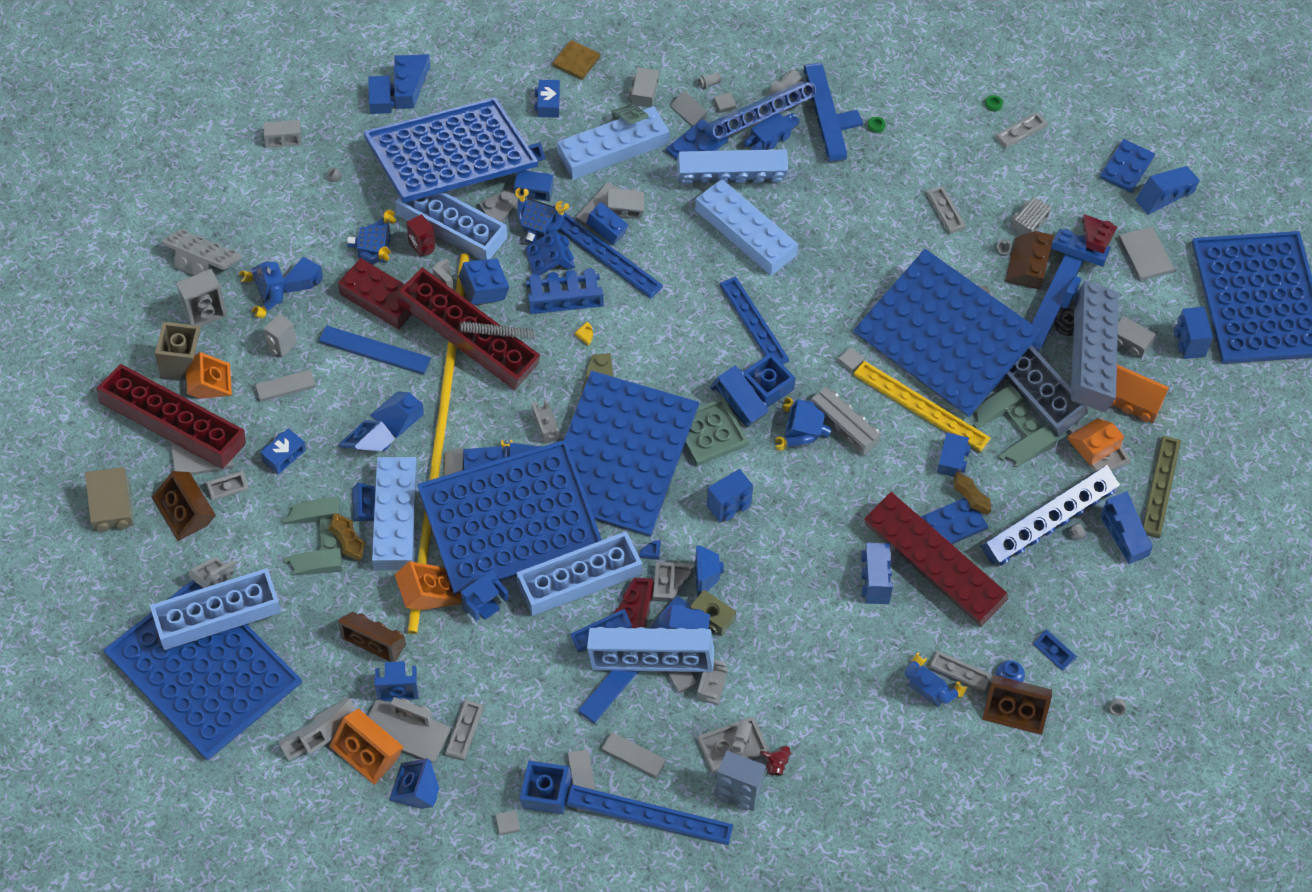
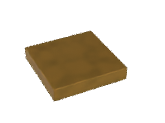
M570 40L553 62V66L583 80L599 60L601 54Z

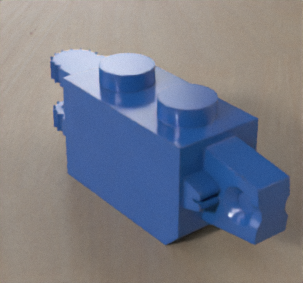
M780 113L772 115L751 128L750 137L745 139L743 146L745 148L752 146L750 150H771L781 140L786 141L790 137L791 130L799 124V118L793 113L784 117Z

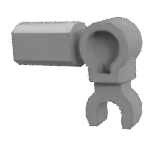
M746 721L739 722L730 752L740 756L744 755L752 724Z

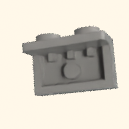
M445 259L442 262H438L432 268L433 275L453 289L449 261Z
M214 557L191 569L188 576L201 587L206 588L219 584L225 579H230L235 572L236 562L232 560L224 564L217 557Z

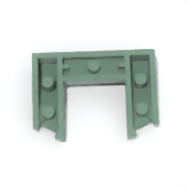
M1011 384L980 404L973 414H977L978 422L974 423L976 429L1005 413L1008 415L1025 438L999 455V459L1004 461L1007 457L1016 462L1014 467L1017 468L1055 447L1057 439L1046 426L1042 427L1022 403L1023 397Z
M339 497L322 498L291 505L290 509L292 511L288 518L283 519V525L320 522L321 550L283 557L284 563L290 562L294 568L291 574L296 576L342 572L341 543L332 532L328 531L333 514L337 513L340 515Z

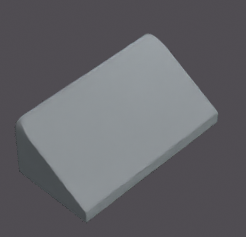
M683 91L670 105L692 127L702 118L704 120L707 119V111L686 91Z
M464 448L445 452L444 476L464 470Z
M244 471L205 482L211 501L249 489Z

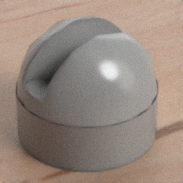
M335 167L330 168L327 171L328 180L330 182H338L341 179L340 170Z
M1002 239L997 243L999 253L1008 254L1011 251L1012 246L1009 240ZM1003 242H1006L1005 250H1002Z
M1081 523L1074 524L1069 528V533L1073 532L1074 534L1070 536L1071 538L1078 540L1085 537V531Z
M1117 698L1112 700L1110 712L1115 716L1124 715L1126 712L1125 701ZM1117 704L1120 705L1119 712L1115 711Z

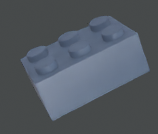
M726 751L717 772L715 796L724 803H729L730 801L737 804L742 810L747 811L751 809L754 811L763 789L766 765Z

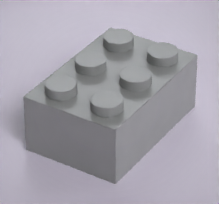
M212 269L202 271L197 275L184 278L176 283L183 311L190 325L204 326L227 316L221 287Z

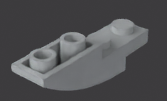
M348 697L314 716V722L280 740L279 744L287 759L290 761L306 751L311 754L331 741L343 718L356 710L350 698Z

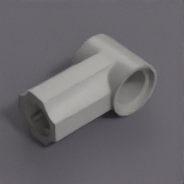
M794 69L792 71L789 70L779 82L775 81L769 94L772 95L801 82L802 77L799 75V72Z

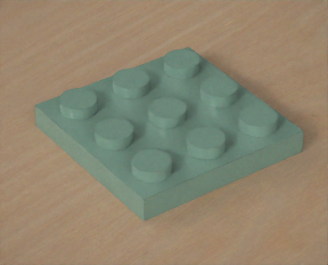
M723 397L698 407L685 445L694 462L699 466L749 446V441Z

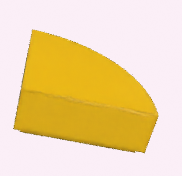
M586 322L575 332V336L588 346L593 340V330L590 323Z

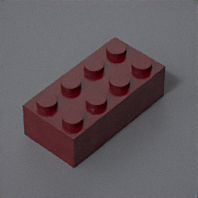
M362 258L338 282L341 296L397 329H400L412 315L411 312L397 303L398 292L405 284Z

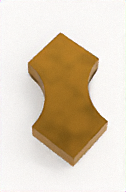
M956 472L953 476L954 489L968 500L971 508L988 515L991 512V499L978 490L972 478Z
M334 513L328 531L332 532L339 539L343 554L360 561L365 549V541L360 539L355 533L352 520Z

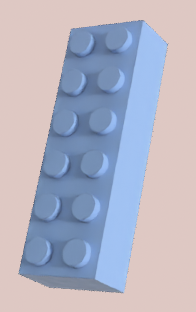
M653 106L643 110L649 115V118L629 125L620 118L558 141V155L572 180L669 144V130L656 108Z
M787 149L679 152L677 158V182H682V184H692L694 181L708 184L710 181H720L721 179L726 183L733 180L736 183H745L746 180L761 183L771 179V182H781L782 179H785L788 172Z
M723 179L696 198L695 211L769 275L772 276L797 256L798 243Z
M445 192L405 203L399 197L395 202L398 216L409 221L422 214L433 227L435 236L480 260L491 259L507 239V225Z
M377 457L372 554L374 571L400 570L409 561L414 562L418 470L416 457Z
M626 531L517 572V584L531 615L534 616L642 575V562Z
M268 568L150 605L164 650L281 613Z
M597 627L589 629L587 650L592 670L713 672L715 650L711 629H646L643 627L636 629L624 627Z

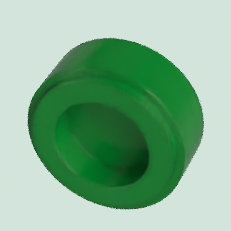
M991 95L986 98L985 107L988 110L996 112L1002 108L1003 100L999 96Z
M872 117L869 119L868 129L871 132L881 133L884 131L886 123L883 118Z

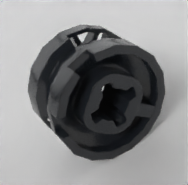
M1063 308L1057 313L1055 328L1062 335H1073L1071 332L1074 331V308Z

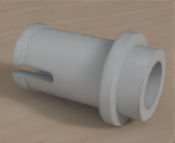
M719 72L707 76L701 75L698 78L700 88L704 87L706 89L710 85L721 83Z

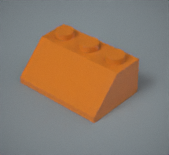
M1117 364L1116 399L1111 406L1122 409L1126 414H1134L1144 422L1150 421L1154 423L1169 387Z
M359 708L343 718L329 745L374 785L394 765L404 748Z

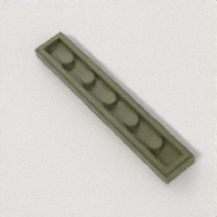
M1162 436L1143 520V527L1148 536L1161 537L1181 444L1179 439Z

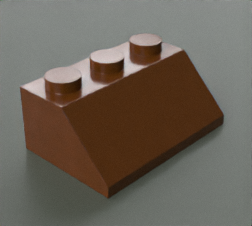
M1034 231L1015 237L1005 282L1041 290L1054 235Z
M172 471L152 496L177 541L207 527L216 516L190 472Z
M352 611L338 621L343 640L389 662H395L406 645L405 636L400 631H392L381 622L369 620L362 613L357 614Z
M992 675L982 720L1042 735L1052 699V689Z

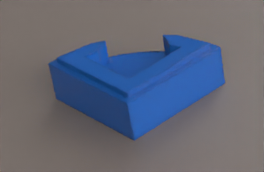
M661 540L652 541L642 548L640 558L659 560Z

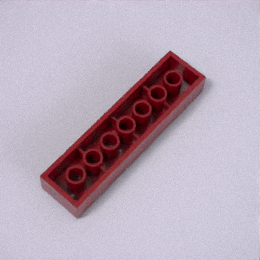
M421 267L399 290L397 303L513 390H516L538 366L540 354L517 337L515 338L514 336L512 338V333L511 337H509V331L507 337L506 331L504 337L503 331L502 336H500V331L497 336V330L495 336L494 330L493 335H491V330L489 335L488 330L485 335V329L484 334H482V329L480 334L479 329L476 334V328L475 333H473V328L471 333L470 328L467 333V327L466 332H464V327L461 332V324L464 321L465 323L471 322V324L474 322V324L480 323V325L482 323L483 325L489 324V326L491 324L492 326L498 325V327L500 324L425 268Z
M119 364L96 388L99 403L221 469H224L246 444L244 429L122 364Z
M890 492L864 518L867 527L884 542L889 543L893 550L979 626L982 627L1008 600V593L893 492Z

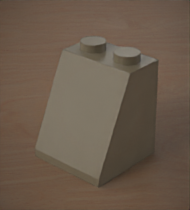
M171 322L162 323L155 351L160 378L176 380L181 378L194 360L201 326Z
M125 467L85 472L90 520L93 530L106 532L113 528L123 530L129 526H134L131 484Z

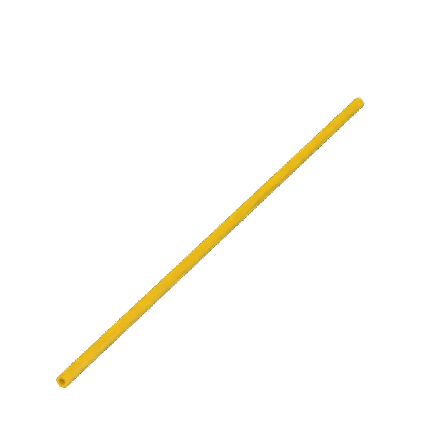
M466 253L460 255L455 290L463 298L465 291L459 279V273L463 262H469L470 256ZM449 341L429 480L439 478L457 350V347ZM425 510L417 563L427 564L432 530ZM410 609L408 634H417L420 610Z

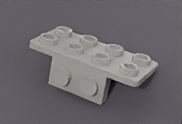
M184 229L177 230L162 239V245L176 250L173 267L192 275L209 270L211 265L225 270L241 260L242 257L241 254L233 249L224 248L218 243L207 241L205 238L190 234Z
M394 697L391 704L377 700L368 715L369 718L404 746L403 752L421 759L428 758L431 760V763L437 760L450 733L449 726L433 720L432 711L422 705L416 706L404 698L398 699Z

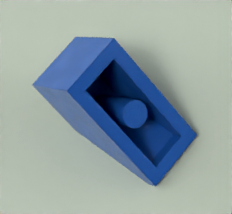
M302 257L284 278V292L290 293L312 289L315 284L318 285L323 279L321 266Z

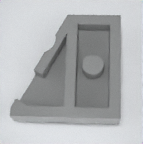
M507 189L479 202V207L484 214L502 223L504 219L508 218L510 212L517 207L518 199L511 189Z
M656 562L653 600L672 602L693 572L694 564Z

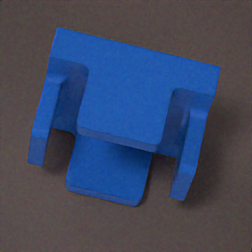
M494 570L461 591L462 608L475 621L480 619L479 614L483 619H487L500 610L498 604L493 600L498 594L505 602L509 600L508 591L498 580V575Z
M404 661L386 662L384 677H381L380 669L375 668L377 700L392 701L394 697L407 700L419 699L416 666H412V676H406Z

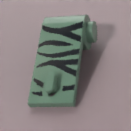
M632 103L611 111L614 121L621 118L629 125L649 118L646 112Z

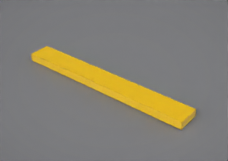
M863 361L853 374L856 378L946 433L969 437L967 445H970L972 449L979 453L991 439V437L866 361Z

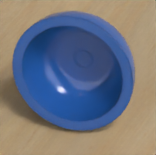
M1007 660L998 666L996 676L1023 682L1025 671L1018 662Z

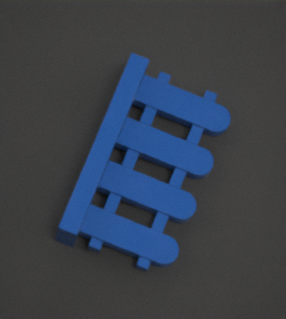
M592 268L586 269L584 275L577 276L574 270L567 271L566 277L560 278L556 272L549 273L548 279H541L538 274H532L529 277V281H526V286L531 288V294H528L530 314L604 307L603 289L597 286V280H600L599 274H595V270ZM578 282H585L586 288L579 289ZM567 283L568 290L561 291L560 284ZM549 285L550 292L543 293L542 286Z

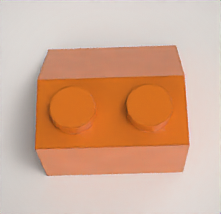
M202 352L197 353L186 370L187 394L199 399L231 396L230 363Z
M1097 418L1067 436V439L1087 463L1092 466L1120 449L1125 436L1112 422Z

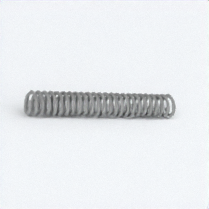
M465 321L461 324V332L463 331V327L464 332H466L467 327V333L469 332V328L470 333L472 332V328L473 333H475L476 328V334L478 333V329L479 334L481 333V329L482 334H484L485 329V335L487 334V330L488 335L490 334V330L491 335H493L494 330L495 336L497 330V336L499 335V331L500 336H502L503 331L504 337L506 331L507 337L509 331V337H511L512 332V338L514 337V332L515 338L517 337V332L518 338H520L521 332V339L523 338V333L524 339L526 338V333L527 339H529L530 333V340L532 339L533 333V340L535 339L534 329L528 330V328H526L525 330V328L519 329V327L516 329V327L510 328V326L507 328V326L501 327V325L498 327V325L492 326V324L489 326V324L483 325V323L480 325V323L474 324V322L471 324V322L465 323Z

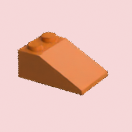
M409 561L395 573L406 608L425 610L462 603L461 593L453 594L445 567Z

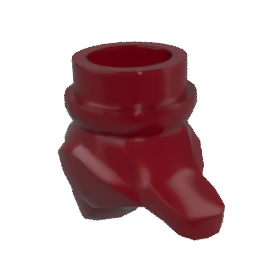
M781 746L770 753L760 751V755L767 762V774L783 775L784 765L788 763L789 756L792 755L789 746Z

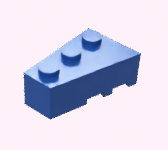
M429 54L394 55L396 109H411L415 107L421 92L420 90L431 67Z
M736 365L718 376L709 387L712 391L716 389L733 408L732 412L746 427L755 423L769 411L766 402L759 398L755 387L748 383L744 372L738 369Z

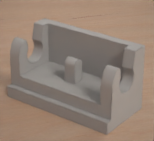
M300 120L264 123L266 148L301 146Z
M544 400L543 406H538L537 401L533 402L532 414L543 443L562 439L548 401Z
M714 659L713 672H703L697 692V700L719 705L728 668H726L727 663Z

